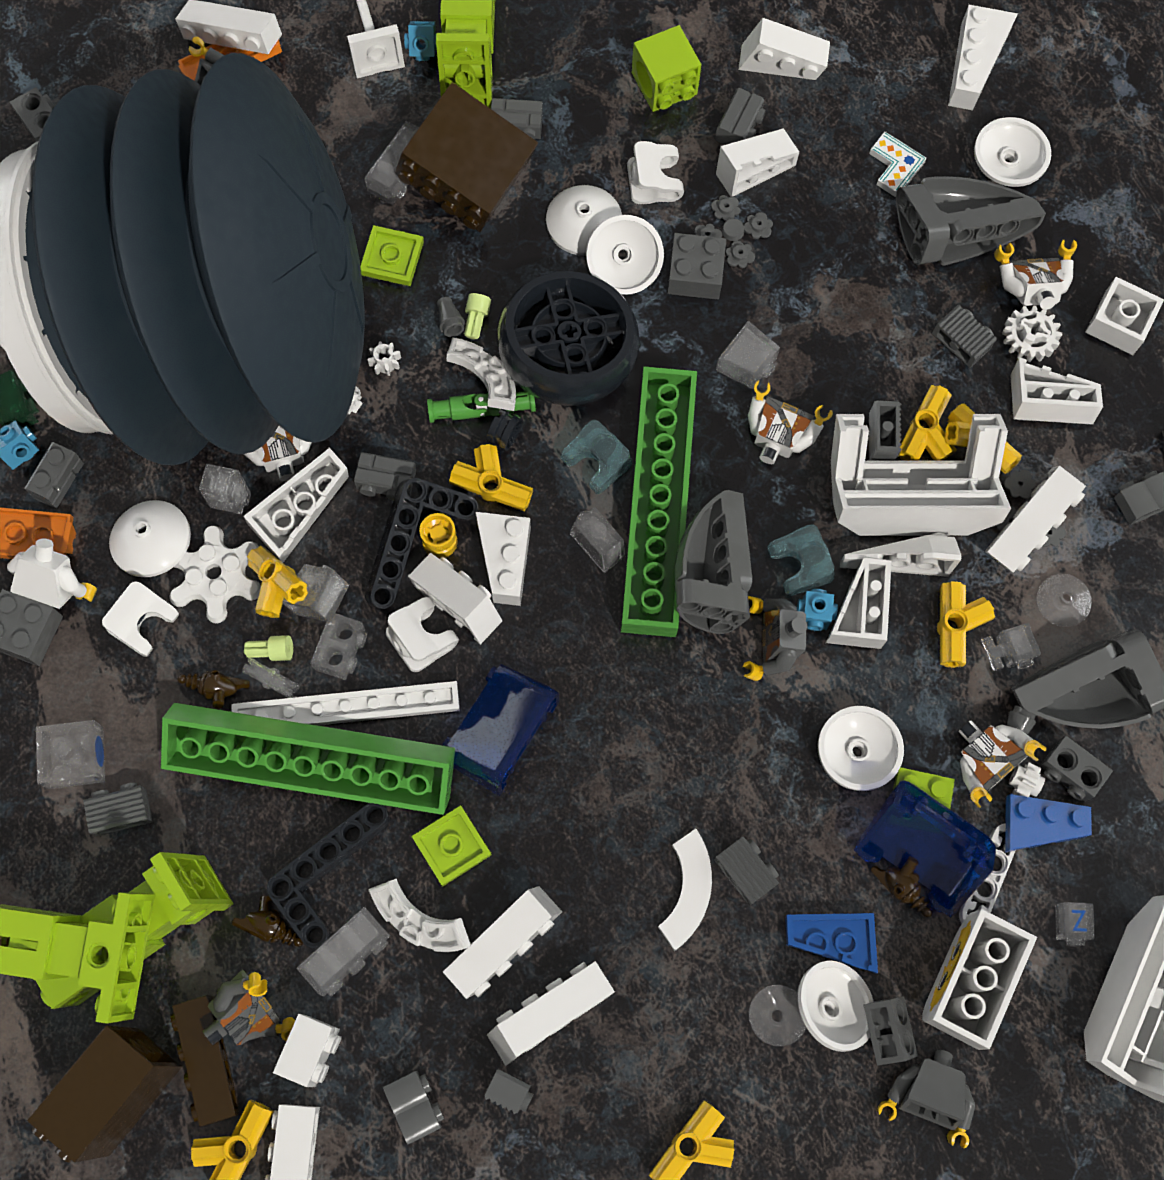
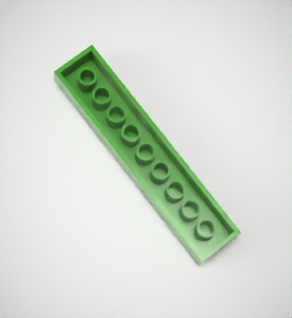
M654 367L643 368L621 632L668 637H676L679 613L677 611L675 592V563L680 540L686 529L697 371Z
M174 703L162 718L161 769L444 815L450 799L455 748L179 703Z

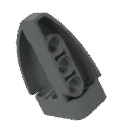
M927 177L922 179L920 184L899 187L896 191V206L901 233L906 248L916 265L939 261L941 265L945 266L997 249L999 245L1002 247L1034 231L1041 225L1046 214L1039 202L1025 194L1002 185L971 178Z
M731 490L721 492L696 513L680 540L675 563V592L679 615L690 625L715 634L729 633L750 618L748 591L752 584V570L743 493Z
M1129 629L1106 640V643L1096 641L1047 666L1011 688L1018 704L1024 710L1047 720L1081 728L1102 729L1130 725L1151 718L1152 714L1164 709V673L1145 635L1140 630Z

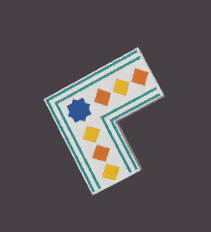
M886 132L882 134L869 153L889 166L876 185L895 197L897 189L907 186L926 161V157Z

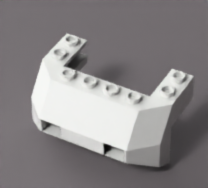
M836 414L831 454L833 505L838 523L859 536H925L932 533H944L947 536H968L1002 523L1011 507L999 480L1008 433L1001 414H973L965 461H865L869 430L867 425H864V414Z
M1164 895L1152 897L1127 925L1084 1030L1086 1061L1106 1075L1163 1103Z

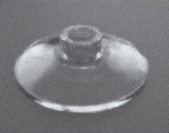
M1069 574L1052 575L1042 582L1037 591L1036 601L1040 613L1045 619L1057 626L1070 627L1077 625L1088 616L1091 610V594L1087 586L1075 576ZM1063 594H1068L1071 597V601H1066L1063 598Z
M772 985L759 991L753 998L749 1008V1022L752 1030L760 1040L772 1046H787L796 1042L803 1035L806 1025L800 1014L798 993L795 990L783 985ZM775 1010H779L782 1013V1019L779 1022L774 1021L772 1018V1013Z

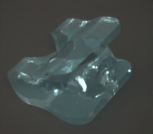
M597 420L589 422L561 454V460L569 467L576 465L584 458H594L599 462L598 471L589 483L590 488L596 494L603 493L633 464L629 450Z
M807 525L789 535L772 541L767 547L773 559L791 556L798 559L802 564L800 571L788 578L783 584L788 596H795L810 589L826 585L835 578L834 565L830 553L815 525Z

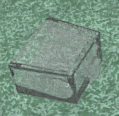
M748 321L718 359L716 371L754 389L757 380L760 381L763 376L767 378L775 367L773 363L777 359L780 347Z
M595 507L590 511H582L577 516L570 534L605 573L625 557L623 538Z
M304 564L297 576L307 584V596L303 601H298L295 604L283 599V604L296 615L331 623L349 584L335 570L326 565L317 567Z

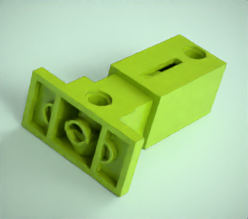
M441 0L442 33H436L441 97L453 82L491 109V54H493L495 0Z
M159 852L150 859L154 866L142 873L146 881L129 892L155 894L144 959L166 945L162 938L180 925L196 924L213 911H224L233 905L232 900L204 855ZM118 895L109 896L81 916L80 922L89 924V921L114 920L112 907ZM76 977L48 980L33 979L36 980L41 989L40 995L42 1000L51 1009L80 1005L101 990L78 986L79 978Z
M118 892V898L114 901L112 907L114 920L89 921V924L80 922L81 915L0 904V974L38 980L68 977L79 978L78 986L101 989V994L97 997L95 1003L96 1022L108 1024L134 1019L155 894Z

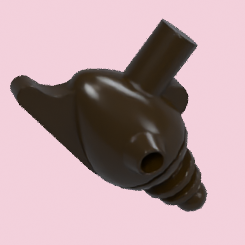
M217 670L204 672L201 676L198 673H195L194 676L189 673L187 677L184 674H180L177 678L180 684L186 683V687L191 686L192 690L197 688L202 696L212 699V705L216 709H221L224 706L225 697L236 693L240 688L250 687V681L228 677Z
M909 856L901 869L888 867L886 870H882L877 866L871 868L872 873L898 901L901 900V903H911V908L916 907V911H922L925 917L932 916V910L926 907L928 902H924L925 896H920L919 875L913 872L919 864L916 858Z
M270 896L260 897L258 911L248 913L244 919L234 918L231 922L232 925L265 942L273 943L281 940L282 944L288 942L287 945L289 946L292 942L297 947L303 945L299 936L295 937L296 932H291L292 928H285V921L279 916L278 911L271 909L272 899Z

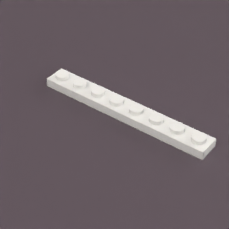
M457 681L232 704V712L310 725L460 711Z

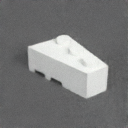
M762 18L742 44L739 70L816 80L827 68L830 41Z
M784 128L720 147L716 175L730 197H733L796 166L799 151Z
M1018 358L1011 373L1014 419L1093 424L1103 408L1100 384L1071 374L1063 376L1051 372L1050 367L1043 365L1042 368L1027 364L1026 359Z
M476 512L493 603L521 606L531 530L530 518Z
M430 553L408 577L416 589L425 597H429L436 607L441 611L445 610L456 619L455 623L459 627L466 626L473 634L474 640L481 645L502 622L500 615L490 600L491 593L482 585L478 587L473 585L472 579L465 572L460 571L457 573L453 570V565L446 558L441 557L439 559Z
M863 558L857 568L826 643L881 649L886 643L891 560Z

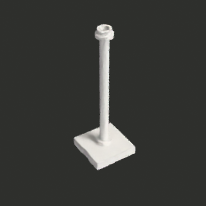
M356 0L365 32L347 36L356 77L361 78L405 67L397 24L375 29L367 1Z

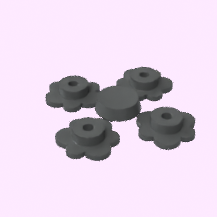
M722 195L719 197V200H715L711 204V209L715 212V218L725 221L722 232L719 229H714L713 224H707L706 226H696L695 235H708V237L722 238L723 235L727 240L734 241L731 247L726 249L727 263L732 267L738 265L740 268H745L747 263H752L755 260V254L751 252V245H744L738 240L743 237L744 232L751 234L753 239H759L760 237L768 238L771 235L770 228H772L773 222L767 219L765 213L759 212L755 216L749 215L747 223L743 225L740 220L734 219L735 216L740 214L738 199Z
M1013 470L1010 472V477L1005 479L1004 487L1010 490L1012 497L1020 496L1026 499L1025 503L1026 501L1029 502L1032 498L1030 497L1032 495L1031 489L1036 486V483L1031 479L1030 471L1021 470L1018 472ZM1010 506L1011 510L1005 520L997 524L998 530L1002 531L1006 524L1009 523L1008 520L1011 522L1014 520L1013 516L1018 510L1013 506ZM1052 526L1048 531L1050 535L1046 534L1049 538L1042 547H1047L1050 544L1054 547L1058 546L1060 539L1066 535L1065 529L1062 526H1059L1057 529Z

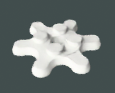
M209 526L203 534L204 545L197 552L190 553L186 551L180 562L174 566V568H179L184 572L185 580L180 586L171 591L170 601L176 607H183L192 600H202L206 604V615L209 621L221 623L227 617L226 604L231 597L242 596L247 600H256L259 597L260 583L249 579L245 574V569L248 565L247 555L251 549H256L259 546L254 542H245L238 548L230 549L224 545L222 529L218 526ZM219 566L222 571L221 575L216 579H209L207 577V570Z

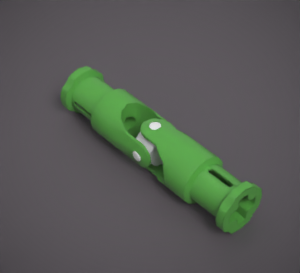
M526 391L516 392L514 411L529 409L531 412L536 411L534 396ZM488 394L453 396L449 400L441 401L427 399L430 423H433L436 419L445 418L461 420L489 415L497 416L501 415L499 414L501 409L488 407ZM472 403H475L476 409L473 410L467 408V406H469Z

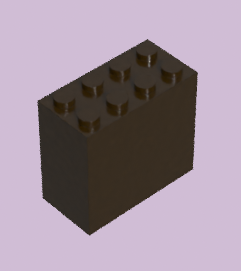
M452 82L402 151L395 174L398 175V178L403 183L417 188L426 199L434 200L440 204L446 213L456 215L463 220V223L468 228L481 232L528 164L538 142Z
M106 1025L27 1121L34 1127L31 1130L33 1134L44 1142L48 1140L57 1147L55 1150L56 1154L68 1163L110 1156L183 1066L139 1028Z

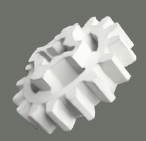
M1035 305L1030 311H1028L1026 306H1023L1020 312L1015 310L1011 317H1008L1004 324L1006 327L1002 332L1003 335L1007 336L1004 344L1012 345L1009 352L1017 351V358H1022L1023 355L1027 356L1028 362H1031L1034 357L1038 361H1042L1044 356L1050 357L1059 346V339L1062 336V333L1057 331L1061 326L1060 323L1052 322L1055 315L1053 314L1048 317L1045 315L1047 310L1043 309L1041 312H1038Z

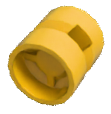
M441 513L430 514L424 518L419 531L426 553L428 555L432 553L439 559L453 554L457 548L458 540L455 525L451 518Z

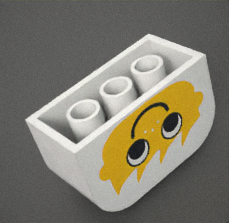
M983 909L970 913L961 924L926 1001L922 1020L978 1050L990 1049L1037 937Z

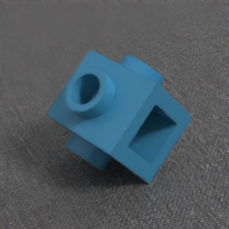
M410 21L408 25L409 33L404 35L405 49H409V56H414L415 60L428 61L430 57L435 56L437 50L436 23L431 21ZM419 39L424 40L426 44L421 43Z
M16 420L0 429V458L12 470L23 462L30 460L39 451L34 442L37 439L36 435L27 425L23 428Z
M812 589L811 591H806L803 599L798 600L797 611L805 612L808 629L815 631L827 630L832 620H836L838 604H833L834 594H827V591L823 589Z

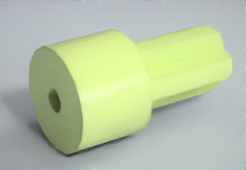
M476 293L468 295L465 309L468 318L464 332L467 338L478 339L483 318L488 317L491 299L485 295Z
M289 635L270 636L265 641H248L244 646V654L248 658L269 657L271 661L291 660L293 656V642Z

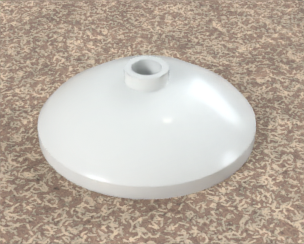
M1005 117L990 122L981 130L975 142L974 155L980 170L988 178L1001 185L1020 187L1037 181L1045 173L1051 160V147L1046 135L1033 123L1021 118Z
M578 185L563 190L551 201L546 214V226L551 239L558 247L571 254L586 256L587 244L593 231L605 220L622 215L617 201L605 190L595 186ZM585 209L588 210V212L582 213L581 210Z
M618 215L605 220L593 231L587 244L586 261L591 275L610 284L620 294H633L647 288L657 278L663 265L664 249L659 234L651 224L636 216ZM622 249L627 253L626 258L623 260L618 257V253Z
M152 500L139 503L125 511L114 524L109 539L110 553L116 564L126 573L133 576L153 577L163 574L178 564L185 555L190 543V526L185 515L176 506L168 502Z
M851 706L836 712L825 723L818 739V755L824 770L836 783L851 790L869 791L885 785L896 775L903 761L904 744L899 729L887 715L871 707ZM853 748H859L862 755L855 756Z
M824 961L809 968L803 975L799 985L798 1006L803 1022L812 1036L825 1047L840 1052L857 1049L868 1041L870 1032L863 1004L874 1001L868 986L860 975L849 966L837 961Z

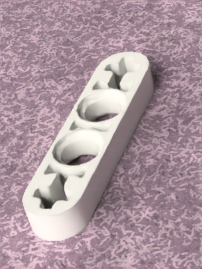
M1006 824L999 825L991 832L959 912L961 923L968 916L967 911L975 909L977 902L986 903V907L981 905L978 907V910L983 909L989 913L992 911L1015 851L1007 852L1006 855L1003 852L1005 851V844L1002 850L992 848L993 846L995 848L1000 846L1002 837L999 836V833L1006 831ZM995 855L1000 858L1002 867L999 871H993L989 868L987 864L989 856ZM980 881H985L991 886L992 891L989 897L985 898L978 894L977 885Z

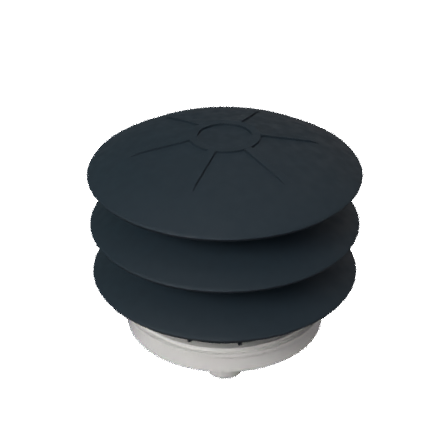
M230 53L222 56L212 65L204 77L201 86L179 72L169 69H156L138 79L126 97L106 87L83 85L68 92L56 104L44 124L39 141L27 149L10 154L0 163V346L6 351L13 368L30 395L49 416L63 426L81 433L102 432L114 434L129 449L149 461L161 465H177L194 458L206 446L208 441L225 451L235 454H247L261 448L273 436L278 426L298 439L316 443L332 436L345 420L357 383L365 329L362 274L351 222L352 214L349 205L346 203L335 168L319 134L285 84L267 65L243 53Z

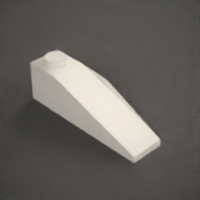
M932 533L844 554L840 562V568L857 569L863 558L891 560V572L948 577L961 561V553L955 537H947L944 533Z

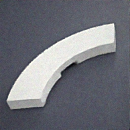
M452 337L447 353V362L455 363L471 370L483 381L489 396L488 407L514 411L516 402L515 383L502 361L496 356L492 357L484 352L481 346Z
M697 829L672 845L681 865L682 890L673 912L658 928L674 951L682 946L699 926L705 915L711 895L712 871L710 859Z
M397 879L369 889L371 897L385 921H390L399 931V935L416 946L421 945L437 952L458 951L471 946L461 918L440 920L422 913L406 898Z

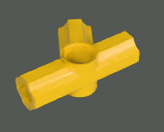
M940 385L930 386L901 443L900 448L902 450L898 455L901 460L919 461L924 449H926L934 461H944L957 451L954 445L947 444L944 438L946 433L939 425V420L952 396L948 389ZM919 421H925L929 428L920 426Z
M964 403L960 404L948 416L947 422L949 424L945 428L946 435L944 438L949 445L968 446L972 417L975 413ZM1008 442L1005 443L1000 469L1004 474L1009 473L1017 466L1022 457Z
M486 444L475 448L476 467L457 461L454 465L449 484L481 495L488 502L497 501L525 512L530 503L533 488L501 476L497 446ZM491 482L498 485L493 490L485 488V485Z
M259 546L256 549H251L247 555L248 566L258 574L259 579L262 581L255 613L271 618H279L283 599L292 604L303 601L308 594L307 584L296 575L294 569L282 563L265 547Z
M951 581L940 585V621L937 624V631L940 635V665L951 668L963 667L966 664V632L995 618L992 604L984 597L966 605V585L961 584V582ZM948 620L954 621L958 629L952 628L948 624Z
M249 1100L231 1136L193 1139L191 1147L193 1166L216 1165L209 1180H240L249 1161L256 1154L257 1145L274 1111L262 1103ZM238 1140L242 1141L246 1146V1152L243 1157L237 1156L234 1151Z
M703 1101L681 1132L673 1138L672 1144L648 1176L653 1180H680L692 1162L731 1168L734 1155V1140L712 1137L725 1117L713 1106ZM689 1137L693 1141L694 1149L689 1155H683L679 1148L680 1142L684 1138Z

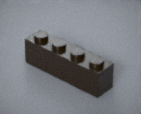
M210 995L173 1005L174 1013L170 1015L173 1030L175 1032L178 1031L181 1042L177 1044L178 1055L181 1061H185L187 1073L184 1074V1083L187 1091H192L194 1103L190 1105L191 1114L194 1122L198 1121L199 1127L241 1115L224 1038L212 1045L202 1032L216 1020V1017L208 1008L209 1003L214 999V996Z

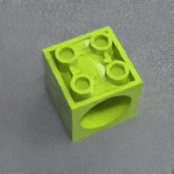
M680 25L634 42L632 74L652 112L659 109H667L674 103L689 100L697 95L701 63Z

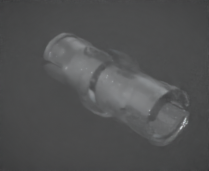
M253 657L248 659L247 662L250 665H244L242 671L244 674L263 683L262 686L268 690L272 688L287 698L295 697L292 693L295 692L297 694L300 687L298 683L282 676L276 668L270 669L256 661Z

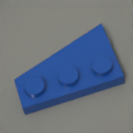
M1013 794L1006 796L1005 853L1023 848L1038 847L1044 844L1085 838L1092 835L1091 807Z
M874 913L797 914L785 916L787 946L875 974L878 973Z

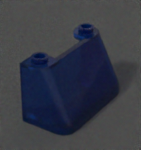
M502 664L498 668L492 667L486 677L488 683L453 737L448 736L442 746L455 748L453 768L498 796L501 795L507 783L505 782L509 774L513 773L514 766L542 722L546 721L547 712L553 713L559 703V692Z
M903 780L891 792L859 838L854 851L866 862L876 863L884 857L900 869L909 856L916 858L919 864L913 872L919 875L918 882L929 889L930 905L936 911L944 913L951 918L993 872L996 846L979 829L914 784Z

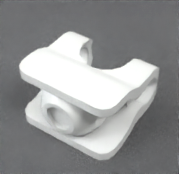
M647 141L637 142L634 146L635 157L630 158L627 162L632 201L636 204H651L679 200L684 194L682 181L670 178L661 171V169L670 168L677 163L679 159L677 147Z
M132 582L105 615L102 624L109 634L140 655L147 657L153 648L140 635L141 623L151 616H157L173 623L179 616V613L172 605L157 596L143 584Z
M423 597L411 605L395 611L388 617L389 626L386 629V636L412 672H419L435 660L450 652L459 641V638L452 630H447L440 634H431L423 629L421 623L430 617L435 606L429 597Z

